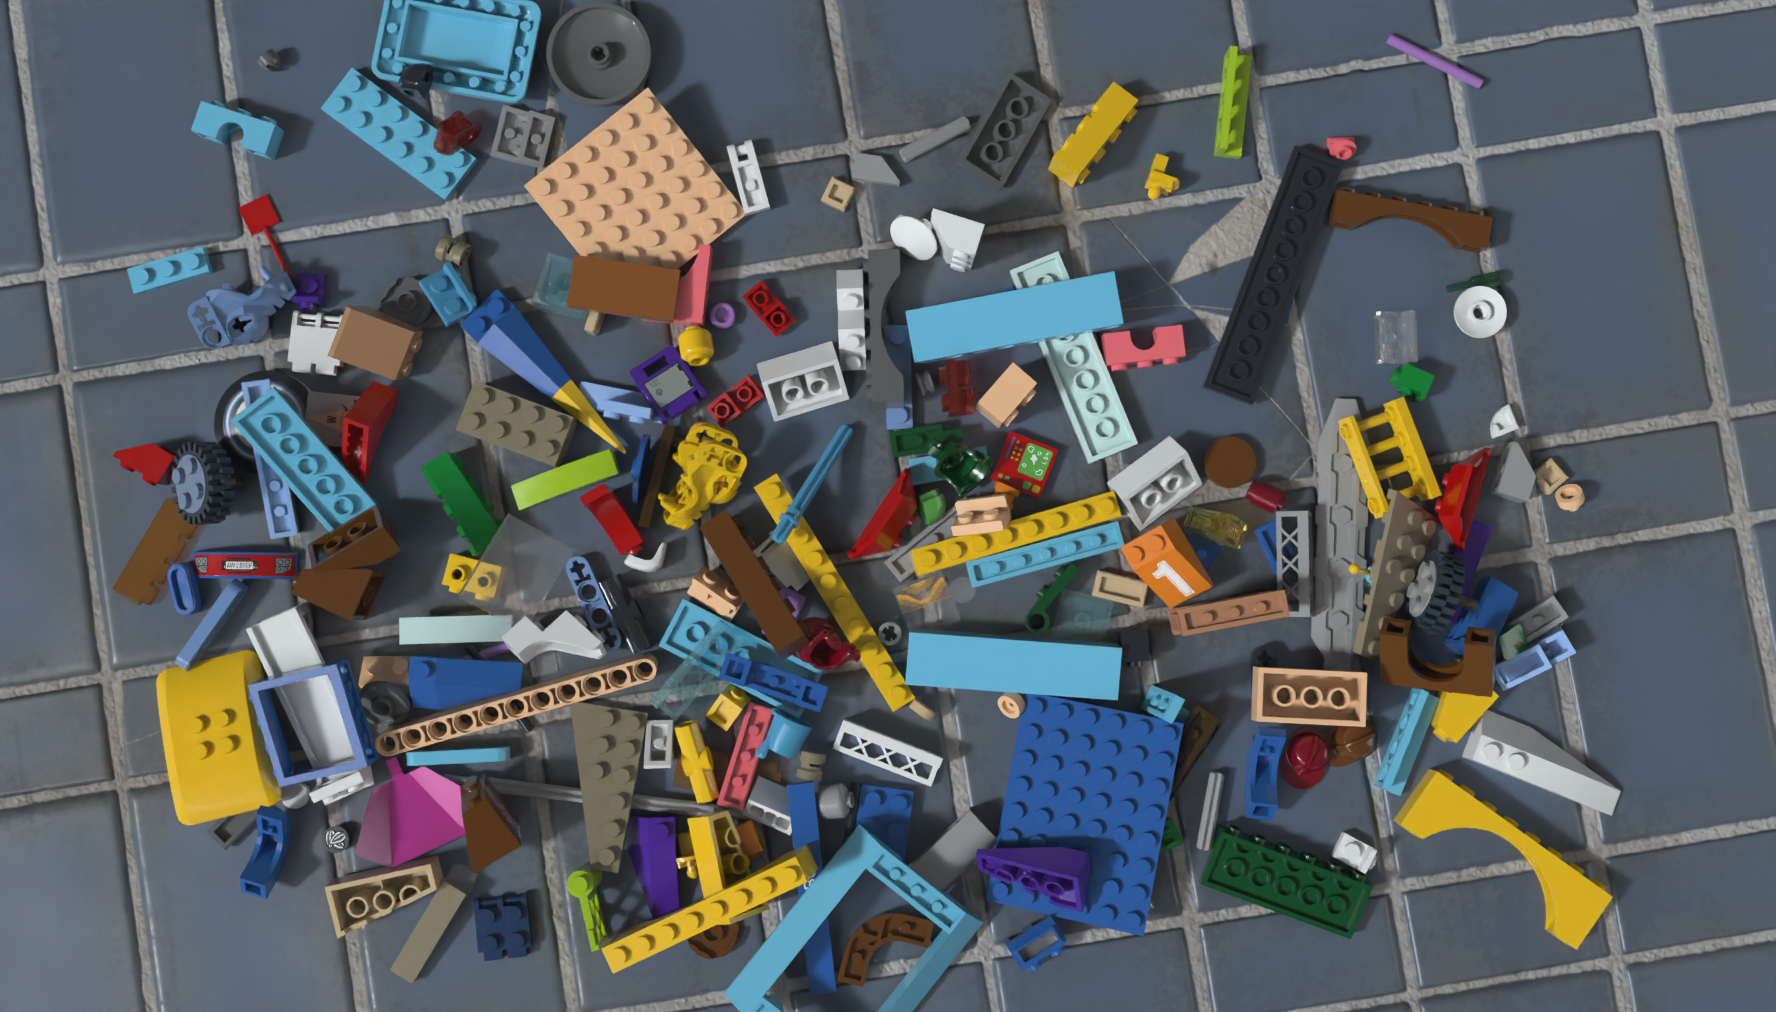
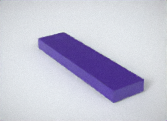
M1474 519L1464 554L1459 553L1455 546L1452 551V555L1461 557L1465 564L1463 566L1465 568L1463 575L1465 582L1461 585L1463 592L1459 594L1464 597L1468 594L1492 530L1491 526ZM1457 605L1454 607L1456 610L1454 616L1450 615V624L1456 625L1462 607Z

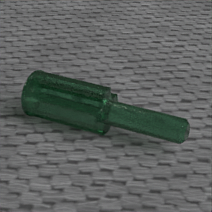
M1498 271L1472 276L1469 278V281L1447 285L1446 291L1450 293L1475 286H1486L1489 288L1500 286L1501 276Z

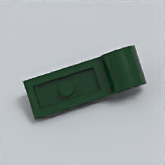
M1072 563L1068 564L1067 567L1062 564L1053 574V577L1056 579L1050 586L1044 584L1035 596L1038 599L1024 617V626L1029 632L1039 634L1048 629L1050 619L1044 610L1080 571ZM1034 614L1041 615L1044 620L1042 627L1039 629H1034L1030 625V618Z

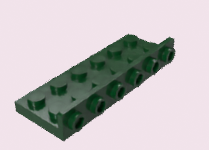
M1227 823L1226 826L1223 824L1218 825L1217 838L1199 880L1201 885L1348 939L1352 938L1373 888L1365 873L1356 869L1348 871L1332 860H1327V862L1318 860L1317 856L1307 851H1302V853L1292 850L1291 846L1283 842H1277L1276 844L1269 842L1266 837L1253 832L1251 835L1244 833L1240 827Z

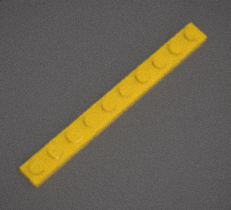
M776 473L755 486L754 489L778 525L780 514L786 512L793 499ZM802 515L798 521V528L793 529L786 540L849 642L856 645L857 649L860 650V660L894 712L915 699V696L908 685H905V680Z

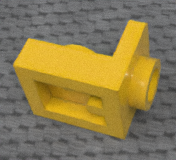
M728 684L710 708L706 717L727 731L749 702L750 697L741 688Z

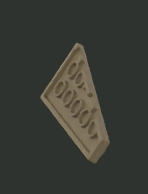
M1392 489L1388 490L1387 498L1391 499L1388 513L1383 512L1381 521L1385 523L1383 536L1377 539L1369 580L1373 581L1370 594H1365L1363 604L1367 605L1365 618L1359 621L1353 647L1354 653L1374 663L1380 654L1379 634L1384 618L1395 619L1439 521L1400 492Z
M572 703L570 707L591 869L619 873L649 714L588 703Z

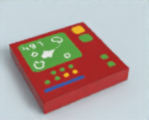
M1009 431L990 480L1001 482L1039 499L1058 450Z

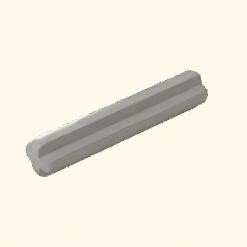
M962 116L901 148L899 154L902 160L907 163L965 133L971 128L970 122L966 116Z
M1218 772L1209 773L1197 840V848L1205 851L1212 849L1225 778L1224 774Z

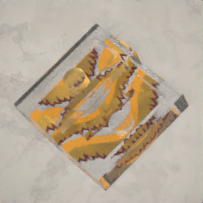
M942 570L892 589L909 632L910 628L940 630L962 621Z

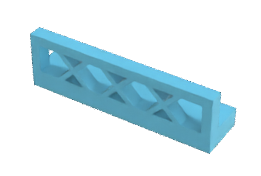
M1411 689L1373 784L1374 786L1401 796L1440 698L1430 695L1429 692L1422 689Z

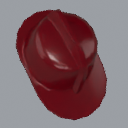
M1307 726L1299 728L1292 734L1282 760L1281 770L1283 778L1294 788L1308 789L1315 786L1321 780L1330 756L1331 747L1329 739L1323 731L1316 727Z

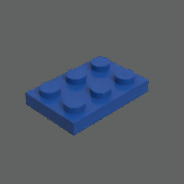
M861 784L856 827L859 824L900 855L905 863L914 790Z

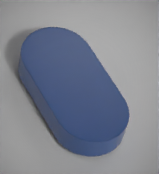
M187 563L174 564L167 573L174 607L181 615L195 614L200 610L202 603L195 572Z

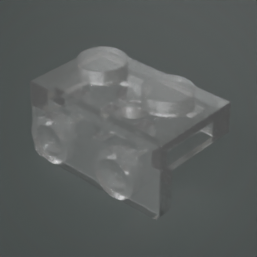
M1416 311L1374 312L1376 364L1402 365L1404 363L1418 362Z

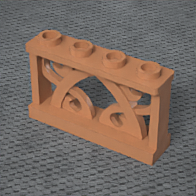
M1285 589L1272 592L1263 591L1168 610L1172 634H1181V636L1290 616Z

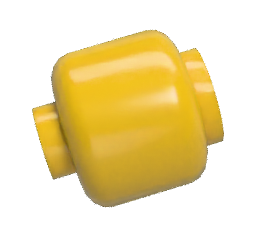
M698 325L687 327L679 335L680 355L685 362L691 366H702L709 362V359L714 355V346L711 333Z

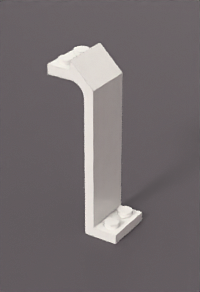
M305 602L246 629L268 677L325 663L303 618V615L309 612ZM329 674L274 687L313 769L355 759ZM371 765L357 770L318 778L316 787L309 793L313 803L323 800L324 805H327L373 785Z

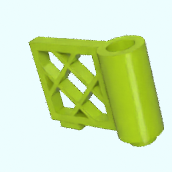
M585 863L568 877L567 889L570 894L580 899L591 951L594 952L600 950L608 941L596 887L602 880V871L591 869V864Z

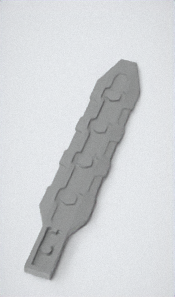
M1336 398L1334 400L1317 443L1316 472L1319 473L1318 504L1315 506L1317 536L1316 557L1313 558L1315 593L1314 617H1311V638L1322 658V670L1351 671V660L1355 655L1353 647L1359 621L1365 618V613L1363 612V581L1366 578L1361 573H1350L1349 566L1356 563L1360 568L1366 569L1367 560L1364 559L1365 527L1368 526L1366 493L1346 441L1340 435L1338 423L1339 420L1354 415L1356 422L1362 420L1356 399ZM1366 430L1360 432L1365 446H1370Z

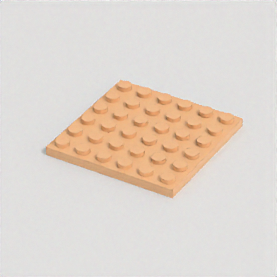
M646 88L524 185L580 256L679 269L698 254L700 244L709 245L745 216L743 207L649 88Z

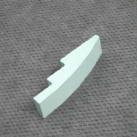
M513 614L399 618V644L503 641L501 637L513 627Z

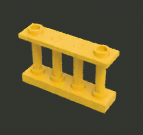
M1404 396L1383 404L1385 411L1378 415L1356 422L1354 415L1338 421L1340 435L1346 441L1368 499V508L1374 514L1375 519L1383 517V512L1388 513L1391 499L1384 495L1379 481L1405 471L1409 472L1413 486L1398 492L1408 499L1417 495L1421 502L1442 495ZM1389 422L1394 432V437L1366 447L1360 432ZM1398 446L1403 455V461L1375 471L1370 456Z

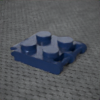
M525 892L521 893V896L505 898L504 895H499L496 899L488 900L474 898L473 907L478 953L483 952L484 961L504 959V950H507L508 958L527 957L529 955L528 947L533 945L528 893ZM521 901V904L505 906V903ZM497 904V907H489V908H482V907H481V906H483V905Z

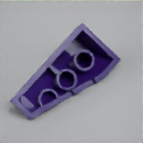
M678 814L630 815L625 843L653 920L680 910V869H678L676 858L679 856Z
M1065 847L977 850L976 857L980 871L1008 884L1013 881L1026 888L1025 892L1034 895L1035 891L1050 898L1049 903L1056 906L1083 912L1091 871L1088 853Z

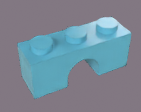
M212 100L211 104L203 101L200 102L191 131L202 138L226 145L231 132L243 129L242 148L249 153L275 160L284 131L276 125L277 121L265 116H261V119L254 118L252 113L239 108L236 109V112L228 110L227 105Z

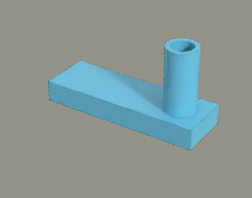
M1153 685L1149 688L1139 707L1171 724L1174 721L1185 723L1189 716V711L1182 707L1185 699Z

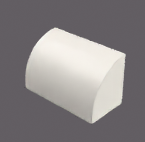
M758 776L742 815L791 835L792 829L787 788Z

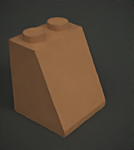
M367 305L346 306L327 356L392 380L404 379L413 368L411 361L414 353H417L421 348L423 331Z

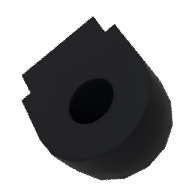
M416 63L408 66L398 81L400 92L409 97L425 100L433 81L431 65Z

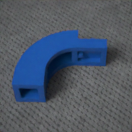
M1259 727L1256 735L1252 734L1245 773L1244 797L1246 818L1273 820L1278 807L1277 768L1279 757L1287 738L1286 729Z
M260 805L256 812L258 833L255 847L239 880L241 892L267 900L278 879L287 855L292 836L293 819L287 817V813L277 807Z

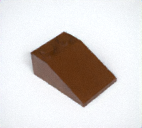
M377 504L307 545L311 568L314 573L376 565L384 560L392 559L401 550L394 526Z

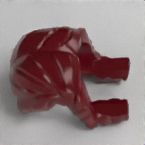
M809 617L804 620L810 631L806 634L810 643L796 652V655L803 662L810 664L818 670L838 669L850 657L856 662L860 660L861 654L857 646L845 641L841 643L831 622L820 617Z

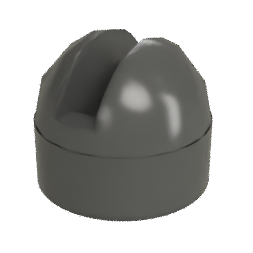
M273 49L264 52L257 61L268 72H276L282 64L281 58Z

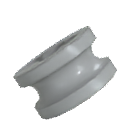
M925 370L922 375L915 374L922 396H925L927 391L935 392L928 370Z
M885 622L878 630V638L885 645H894L901 638V629L894 622ZM888 626L895 627L894 632L897 634V637L894 640L891 638V641H886L884 639L885 634L882 633L885 627L889 629Z

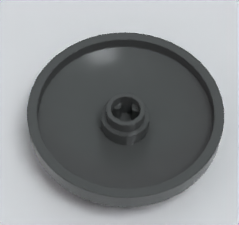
M592 2L575 7L560 18L549 36L546 57L552 78L560 90L570 99L590 107H610L628 100L643 86L651 68L652 49L643 25L632 13L615 4Z

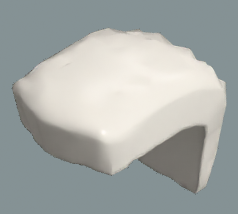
M661 543L654 558L651 560L640 559L629 554L624 563L639 571L655 572L663 565L667 543Z

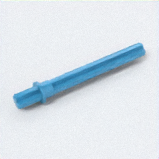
M845 424L839 427L785 513L780 514V522L771 535L772 540L778 544H783L791 531L798 528V521L853 435L852 428Z

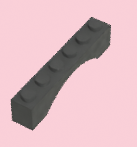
M900 249L868 250V259H863V275L869 274V284H864V300L869 299L870 309H864L865 325H870V334H865V350H871V359H866V375H871L872 385H866L867 401H872V409L904 408L903 375L895 367L887 354L881 332L882 316L886 303L900 283Z

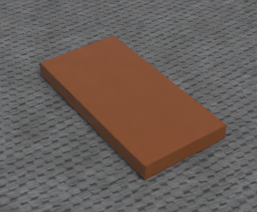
M574 255L567 308L673 323L680 270Z

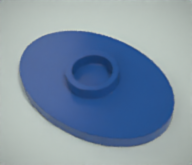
M648 434L643 435L638 456L634 458L631 477L634 478L632 502L639 504L647 475L651 436Z

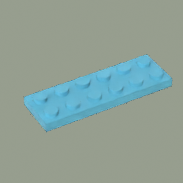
M353 68L349 70L320 108L445 201L450 199L478 162L474 156Z
M275 386L230 420L329 532L370 507L378 505Z
M686 599L681 601L659 644L660 647L718 677L727 652L790 672L817 683L824 672L803 662L794 655L783 660L776 653L771 643ZM731 683L797 718L801 717L805 707L796 705L793 702L746 686L743 687Z

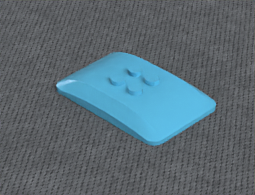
M384 0L372 59V71L382 80L398 83L401 74L408 66L416 63L429 64L433 69V81L430 90L486 100L518 103L525 98L541 22V10L535 2L529 0Z

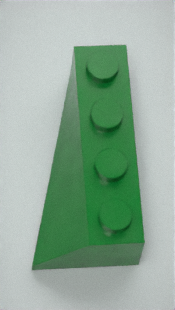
M446 451L420 468L435 495L439 499H445L446 502L443 504V508L447 515L454 521L457 520L460 525L457 526L456 530L462 538H465L468 543L472 544L468 547L472 556L485 557L510 540L507 535L510 531L502 519L497 520L492 513L495 508L487 497L482 498L478 492L480 485L472 475L468 477L463 468L466 465L458 454L454 455Z

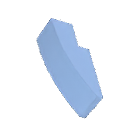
M1560 626L1528 643L1527 648L1511 660L1507 661L1503 658L1495 665V678L1502 690L1505 691L1552 668L1553 664L1575 654L1576 651Z

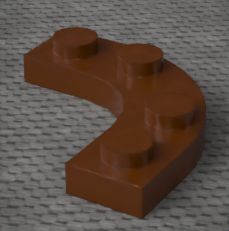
M887 912L868 919L850 937L843 954L837 981L863 987L870 959L874 951L884 943L902 941L928 948L934 922L928 918L904 912Z

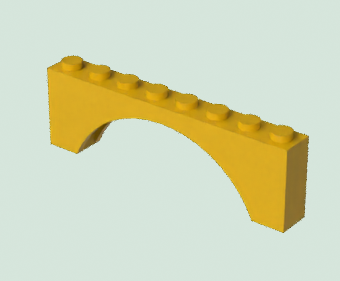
M1428 769L1393 821L1421 839L1453 828H1477L1490 831L1507 840L1525 856L1540 881L1546 905L1545 930L1566 945L1577 950L1613 898L1605 892L1607 887L1594 878L1589 880L1584 877L1585 871L1574 863L1570 862L1568 865L1561 860L1563 855L1551 847L1545 849L1539 844L1541 840L1529 831H1526L1524 834L1517 829L1519 824L1505 815L1502 818L1496 814L1497 808L1485 800L1480 802L1475 799L1474 795L1476 793L1463 784L1460 787L1452 782L1454 777L1442 769H1439V771Z
M807 844L700 901L663 917L641 922L618 933L602 948V952L614 974L808 882L818 867Z

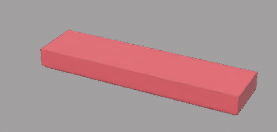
M749 702L717 805L743 812L760 759L756 756V750L766 739L773 717L771 713L772 708Z

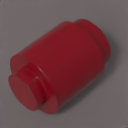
M1254 479L1245 495V499L1249 500L1250 504L1271 514L1275 510L1280 511L1286 497L1283 496L1284 490L1260 480L1258 482Z

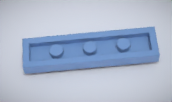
M885 325L884 344L887 354L895 367L902 373L904 381V408L886 409L887 430L913 428L909 329L908 325Z

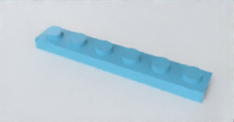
M1117 521L976 559L965 564L972 588L1116 550L1124 545V541Z

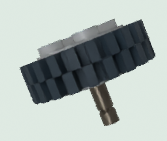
M1432 550V553L1429 552L1427 554V559H1423L1422 564L1417 569L1418 575L1414 577L1413 582L1410 583L1407 589L1406 603H1409L1405 610L1407 613L1405 618L1412 621V629L1433 636L1439 635L1441 631L1445 630L1446 624L1450 623V615L1454 616L1456 612L1455 605L1473 611L1477 608V600L1459 595L1463 592L1461 585L1465 582V577H1463L1465 573L1463 566L1465 564L1461 557L1439 550Z

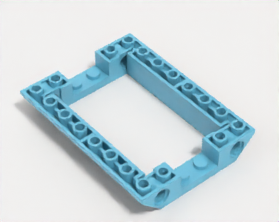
M859 824L725 990L724 994L739 1012H786L783 1009V1003L772 994L767 995L766 992L865 869L943 929L877 1012H912L983 924V921L943 889L938 890L905 864L900 855Z

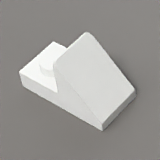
M647 720L644 769L672 767L675 761L673 751V720Z

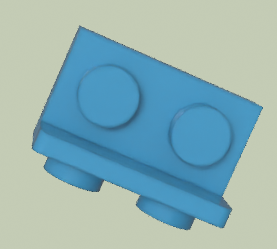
M450 262L445 263L442 270L419 281L421 289L446 328L469 317L475 311L477 306L475 294L471 289L468 290L466 288L461 272L458 268H453Z

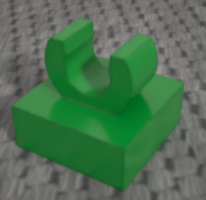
M1172 818L1165 820L1159 854L1184 843Z

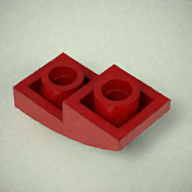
M762 280L741 296L775 337L796 321Z
M747 375L728 392H724L706 409L718 425L724 428L758 403L766 394L752 376Z

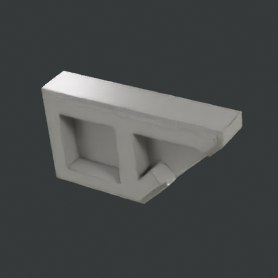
M855 153L852 180L899 187L900 180L881 156Z

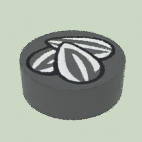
M342 825L330 827L323 834V846L331 853L342 852L351 843V833Z

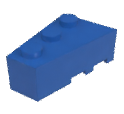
M1483 576L1470 596V599L1478 601L1477 608L1473 611L1463 607L1456 625H1452L1442 643L1464 656V641L1468 627L1495 629L1497 640L1509 613L1516 606V598L1519 593L1493 576Z

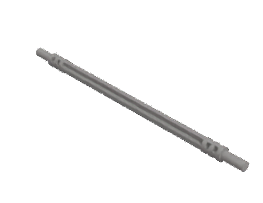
M444 774L443 777L462 786L467 779L474 776L477 777V775L471 774L470 777ZM487 777L499 793L583 803L581 788ZM634 794L631 807L632 809L692 816L706 812L728 810L732 819H751L742 815L740 811L712 802L697 803V801Z

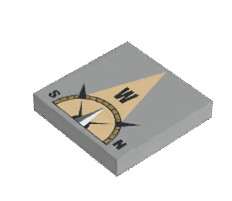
M308 391L305 421L327 446L342 448L344 416L360 396Z

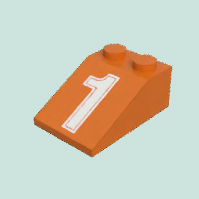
M1174 517L1133 538L1120 547L1133 571L1170 608L1214 586Z

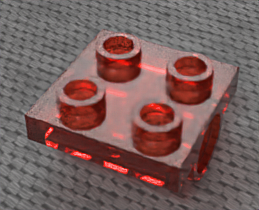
M945 360L943 367H939L940 386H945V393L941 397L942 412H947V418H958V416L975 414L973 390H958V387L972 385L970 361Z

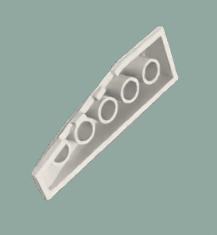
M1488 710L1474 723L1462 755L1466 759L1611 816L1621 792L1533 728Z

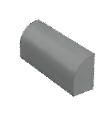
M968 808L908 866L938 890H945L977 859V850L988 849L997 841V837Z

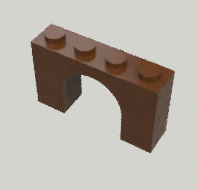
M1384 618L1379 634L1381 684L1492 697L1496 665L1495 629L1468 627L1464 641V658L1452 665H1435L1423 660L1415 652L1412 646L1411 620Z

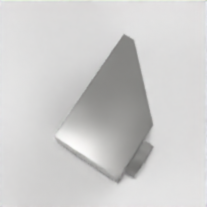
M1510 442L1504 444L1489 494L1517 503L1528 502L1534 496L1536 491V484H1534L1536 475L1519 443Z

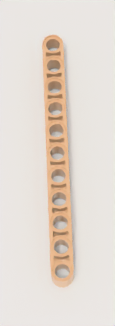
M642 653L527 686L520 690L385 728L376 739L375 748L383 756H392L645 683L655 677L658 660L653 654ZM647 662L651 664L653 669L650 672H642L639 664ZM619 669L623 670L627 674V678L619 680L615 678L613 672ZM588 678H598L601 681V686H591L588 683ZM566 684L572 685L576 693L566 694L562 686ZM546 692L550 700L547 702L539 700L537 693ZM514 699L521 700L524 708L520 710L514 709L511 701ZM486 708H496L499 715L490 716ZM467 714L471 716L473 723H464L461 715ZM435 722H443L447 726V730H438ZM410 729L418 730L421 733V738L412 737ZM384 737H392L396 745H388Z

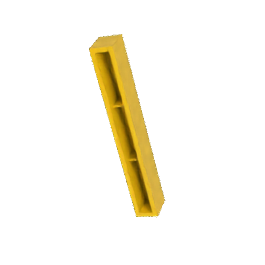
M1111 491L1009 521L1002 531L961 535L911 550L909 554L916 577L1118 518L1122 515L1115 492Z

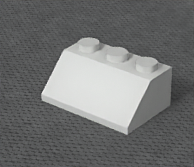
M933 208L930 221L933 226L932 233L935 236L937 246L945 262L951 264L950 268L965 272L967 269L971 271L985 224Z
M832 341L757 363L760 379L774 422L849 399Z
M1170 436L1107 482L1110 490L1115 492L1117 502L1140 531L1203 485L1187 451Z

